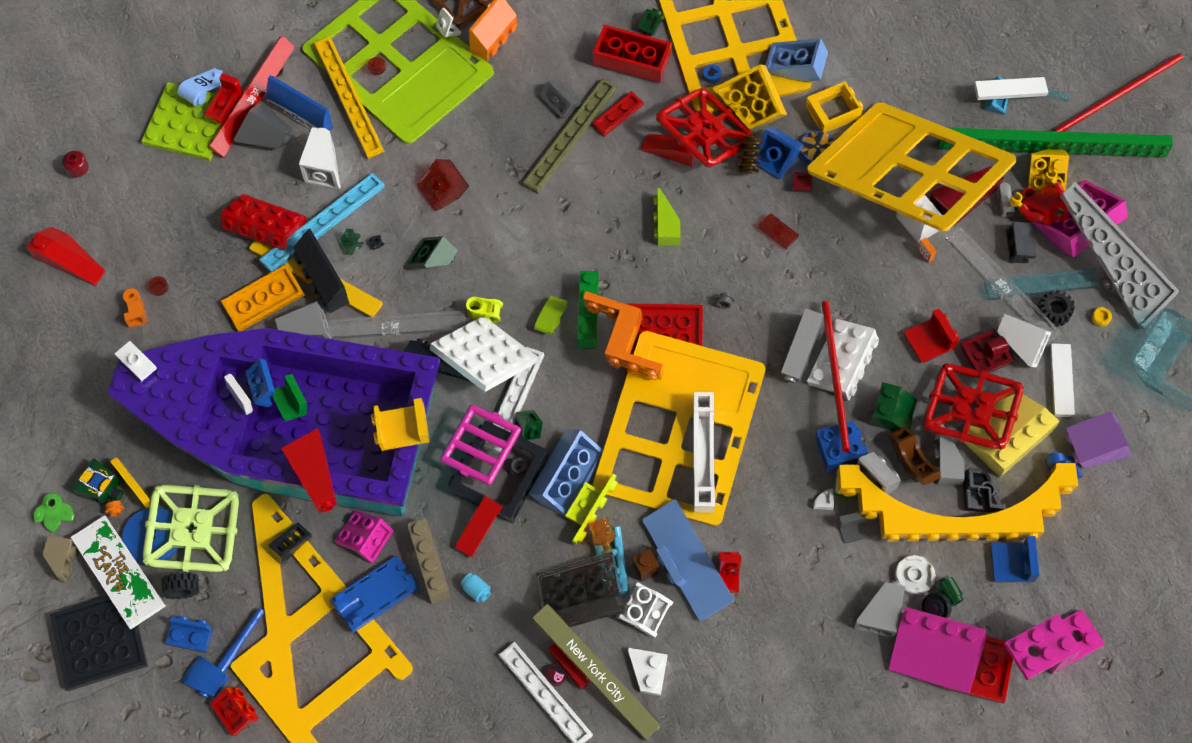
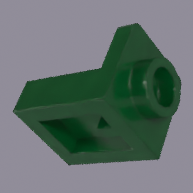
M655 8L652 11L646 9L638 29L655 36L661 21L664 22L665 20L661 15L662 12Z
M535 411L516 412L515 419L523 429L522 438L526 440L539 439L543 422Z

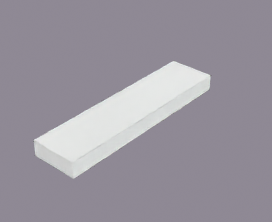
M1045 77L975 81L974 83L977 100L1047 96L1048 94Z
M1051 344L1054 416L1074 417L1071 344Z

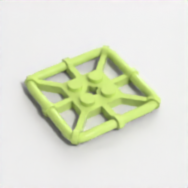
M157 485L154 487L155 490L151 496L148 521L145 522V528L147 529L143 548V563L146 566L149 565L155 568L181 569L183 572H188L189 570L207 572L227 571L232 560L234 538L238 531L236 528L239 508V495L237 492L227 489L200 487V485H194V487ZM165 493L192 494V507L178 508ZM199 495L227 497L211 510L197 509ZM159 497L173 511L172 523L156 522ZM231 504L228 527H213L214 516ZM191 524L197 527V530H193L192 533H189V530L186 529ZM154 530L170 531L169 542L151 554ZM211 534L227 535L223 560L210 546ZM171 548H186L183 562L157 559ZM191 550H206L217 564L190 562Z

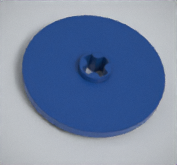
M150 508L141 510L133 515L126 523L122 534L123 543L135 561L140 564H144L143 548L147 529L145 528V522L148 521ZM158 508L156 522L172 523L173 513L166 509ZM154 530L156 538L153 539L151 554L169 542L170 531ZM171 548L157 560H169L179 548Z

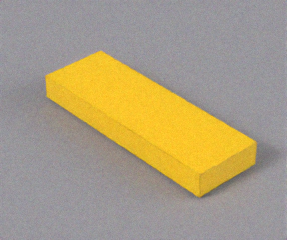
M114 458L110 461L145 508H150L151 500L120 460Z

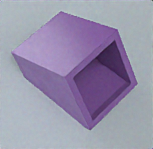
M1112 411L1066 428L1068 431V435H1065L1069 445H1073L1075 452L1072 453L1076 463H1080L1083 468L1132 456L1119 421Z

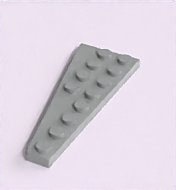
M1074 182L1060 197L1135 323L1140 329H1143L1180 291L1087 193Z

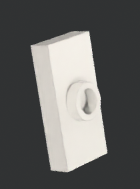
M131 341L115 353L116 357L141 381L157 369Z

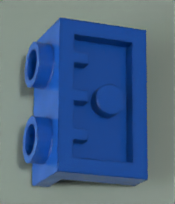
M259 359L245 373L254 404L270 407L272 405L270 396L275 393L266 360Z
M184 616L170 617L171 627L166 640L167 646L203 653L207 652L213 632L207 621L197 619L196 622L189 621Z

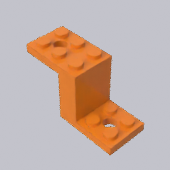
M586 291L583 300L589 312L594 314L604 313L606 317L616 320L605 351V357L609 365L620 369V366L627 368L628 372L636 375L638 373L646 374L645 377L656 381L657 378L662 380L664 374L663 364L630 354L642 321L641 309Z

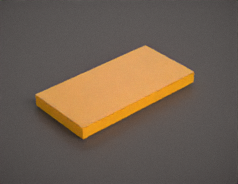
M285 264L221 300L239 332L300 299L305 294L289 267Z

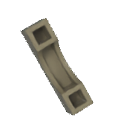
M427 518L407 524L431 603L434 604L450 599V592Z

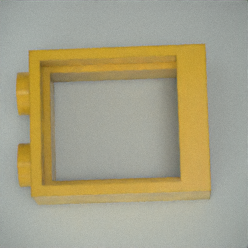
M846 81L807 97L806 101L808 112L819 130L825 133L858 120L861 117L863 105L860 100L856 99L852 87H849ZM842 96L851 111L829 120L820 105Z

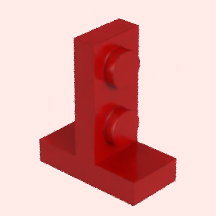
M222 73L219 77L221 88L204 114L205 118L219 124L223 123L232 106L243 93L239 80L225 73Z
M719 552V574L730 593H739L741 555H739V552Z

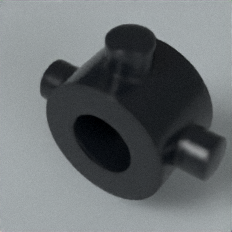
M381 235L369 238V242H371L372 249L374 250L381 248L385 244L382 242Z

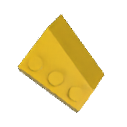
M759 64L713 88L749 130L772 123L787 115L765 65Z

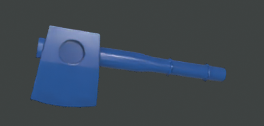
M259 608L255 611L217 666H214L204 657L200 656L189 668L182 683L198 691L205 698L209 696L215 699L229 679L225 671L265 612Z

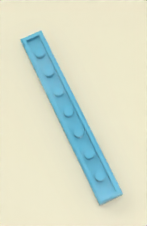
M371 173L299 228L287 240L286 249L273 248L259 259L260 263L270 273L285 265L295 255L293 247L306 230L311 229L316 239L320 238L385 188L384 183Z

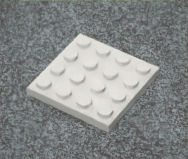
M482 317L434 341L430 345L432 352L484 392L534 365L538 360V357L490 320Z

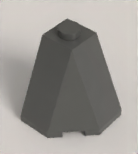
M260 101L249 110L234 141L279 149L283 144L287 145L292 136L289 134L292 129Z

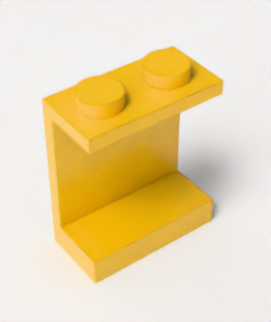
M422 398L414 399V406L380 412L378 406H374V414H371L373 426H376L377 432H374L375 444H379L381 451L429 442L425 407Z

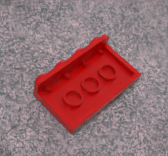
M245 194L240 195L220 213L221 227L223 229L280 250L287 248V240L306 223V216Z

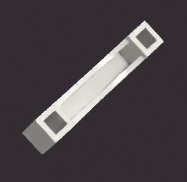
M694 392V512L714 513V392Z

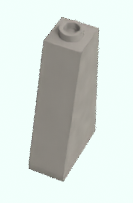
M805 308L781 371V375L784 376L785 380L795 383V380L800 382L823 325V314Z

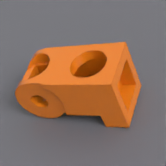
M134 288L127 289L123 293V299L128 307V313L124 314L128 327L146 324V313L139 292Z

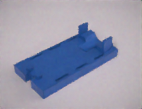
M397 555L330 599V603L352 633L420 588V585L411 573L406 575L404 572L406 567Z

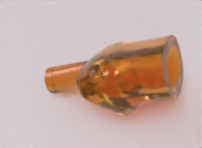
M608 517L589 523L594 545L603 546L605 556L612 555L610 543L615 540V533Z

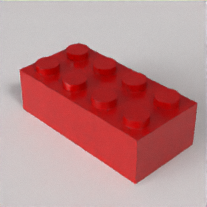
M604 24L593 51V65L661 83L671 56L672 42Z

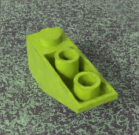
M657 188V195H654V207L657 206V212H654V223H657L658 228H654V239H658V246H680V220L661 189Z

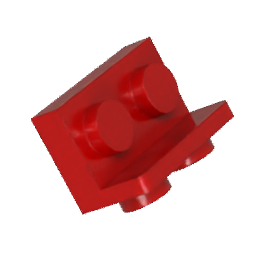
M238 687L225 688L210 703L231 736H236L250 722H256L259 719L255 708L247 702L245 694Z

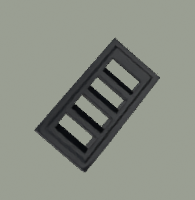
M298 522L268 545V553L282 565L312 537V534ZM296 531L302 536L301 538L295 534Z

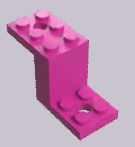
M1082 609L1063 620L1059 614H1056L1004 643V646L1026 680L1035 677L1047 669L1053 674L1105 645ZM1071 633H1078L1081 641L1077 642ZM1034 647L1039 656H1031L1028 648Z

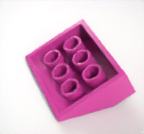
M1087 180L1079 184L1116 225L1128 218L1124 199ZM1068 209V218L1064 222L1056 220L1047 226L1032 222L1059 250L1071 257H1075L1090 246Z
M905 607L899 624L889 671L969 694L987 638L986 629Z

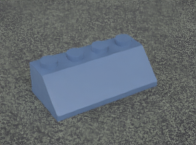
M566 429L529 494L541 505L565 516L585 482H589L600 463L603 450L581 430Z

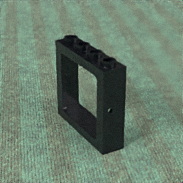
M486 420L483 425L480 424L478 426L479 429L504 441H507L511 432ZM476 436L474 442L471 441L469 445L479 450L484 440ZM520 436L517 437L514 446L533 454L535 457L511 503L504 505L496 501L503 506L498 516L511 523H514L549 456L547 449ZM467 453L465 458H462L459 462L470 467L475 457ZM458 470L456 475H453L448 482L450 493L479 507L486 495L463 485L462 480L464 476Z

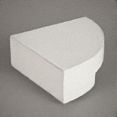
M828 489L815 499L813 509L833 510V489Z

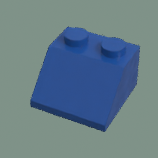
M771 127L765 130L761 138L763 143L758 144V146L762 147V151L757 152L761 155V158L755 160L760 162L758 166L781 179L796 161L804 145L776 127Z

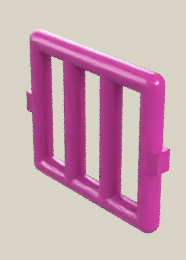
M472 404L468 407L446 446L440 461L459 470L460 474L465 477L469 475L487 485H491L519 436L521 428L502 419L501 415L496 412L492 414ZM476 414L511 431L507 441L505 442L469 424L472 416ZM467 431L502 448L497 459L460 441L459 439L463 432ZM456 447L492 465L488 475L486 476L450 458L454 448Z

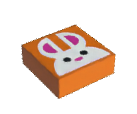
M925 237L920 240L918 250L925 260L930 263L935 258L936 249Z

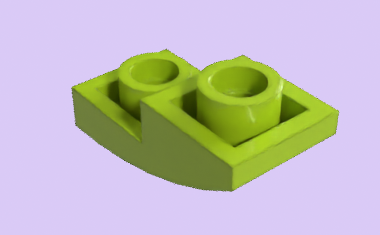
M550 296L536 321L534 330L552 335L560 324V317L568 307V301Z

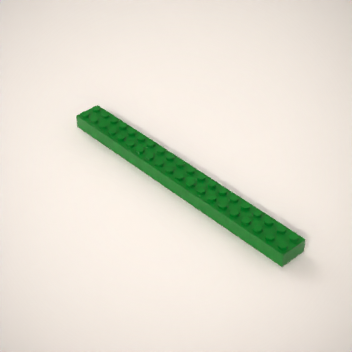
M949 128L1008 152L1036 153L1043 150H1065L1068 154L1164 158L1168 156L1173 146L1172 135ZM938 139V149L947 150L955 146Z

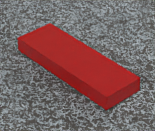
M631 91L593 121L592 126L605 137L644 105V102Z
M484 496L455 547L466 555L473 557L503 506L488 496Z

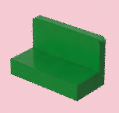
M293 375L284 376V386L275 388V393L271 397L283 420L289 421L307 415V402Z

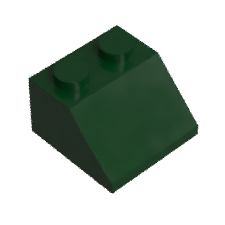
M882 382L870 425L894 432L904 427L910 429L917 399L900 386Z

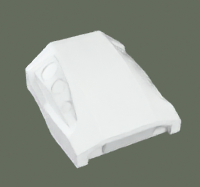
M635 582L628 590L629 594L625 595L618 608L616 618L622 619L651 637H656L658 627L668 608L672 606L673 601L657 591Z

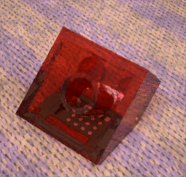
M435 159L416 184L434 211H438L460 199L469 187L450 159Z

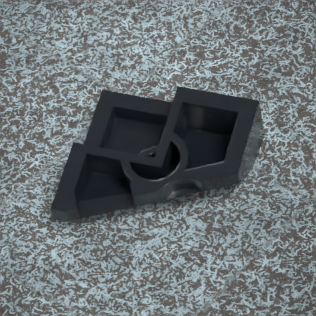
M969 468L964 472L963 494L965 511L999 512L1007 509L1005 504H1001L997 496L998 490L992 484L991 477L987 471Z

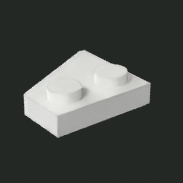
M629 648L628 654L633 665L640 693L661 696L668 655Z

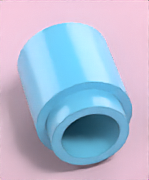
M469 573L461 582L463 590L476 602H484L491 594V587L477 575Z

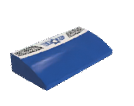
M272 75L268 77L266 98L269 106L310 130L312 127L325 128L329 131L333 129L328 108Z

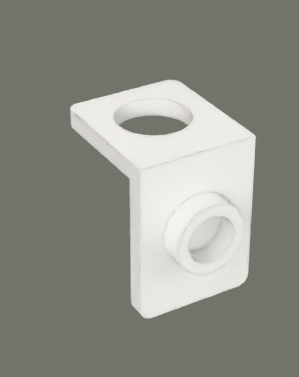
M441 8L435 27L444 37L461 34V31L452 23L453 17L445 8Z

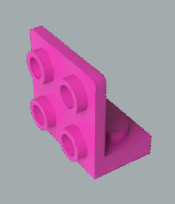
M355 510L339 533L335 543L356 551L367 562L373 564L394 530L381 518Z

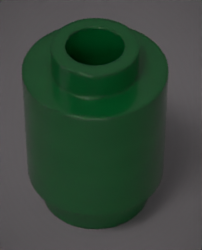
M945 576L937 581V591L948 597L952 607L964 600L962 597L963 593L953 577Z

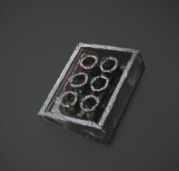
M613 552L536 573L540 610L548 604L569 627L626 612L624 595Z

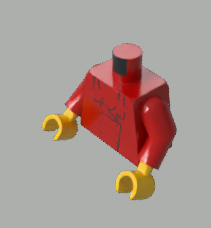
M1055 169L1051 171L1054 177H1050L1047 172L1045 175V180L1048 183H1052V186L1048 184L1023 202H1021L1023 197L1019 192H1016L1014 197L1011 196L1010 205L1013 207L1018 206L1019 212L1027 221L1047 226L1056 220L1064 222L1068 218L1067 207L1060 197L1064 189L1061 183L1056 180L1058 173Z

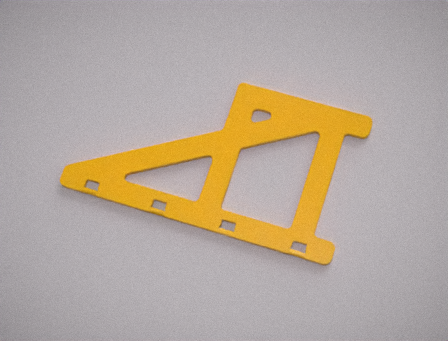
M263 494L254 500L252 508L267 635L232 662L231 668L291 743H318L312 736L311 729L379 673L388 669L397 680H403L411 674L413 667L376 621L372 620L357 630L358 634L372 649L371 654L302 709L298 708L290 644L334 609L330 599L347 589V587L307 541L293 556L321 588V592L293 615H286L281 567L268 553V545L294 526V524L270 495ZM276 512L283 519L278 523L272 518V515ZM297 531L295 532L299 538L302 537ZM312 556L320 563L316 567L308 561ZM388 646H390V648L396 654L392 658H390L384 651L388 648ZM266 662H271L272 676L270 678H266L260 671V667Z

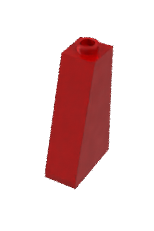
M315 429L281 449L320 514L332 510L334 505L337 504L323 440L319 430Z

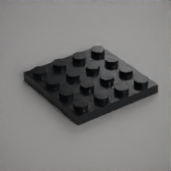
M109 596L50 614L67 691L148 667L139 624L130 629Z

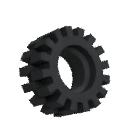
M1051 290L1050 293H1045L1038 305L1039 318H1044L1043 322L1045 324L1047 321L1050 322L1049 326L1055 323V327H1059L1060 324L1063 326L1066 322L1068 323L1075 309V306H1073L1074 300L1070 301V295L1066 297V292L1063 291V294H1060V290H1057L1056 293H1054V290ZM1051 303L1059 304L1062 306L1063 312L1059 314L1054 313L1049 309V305Z
M176 572V574L171 573L161 578L163 597L181 599L188 598V596L193 597L199 593L198 575L195 573Z

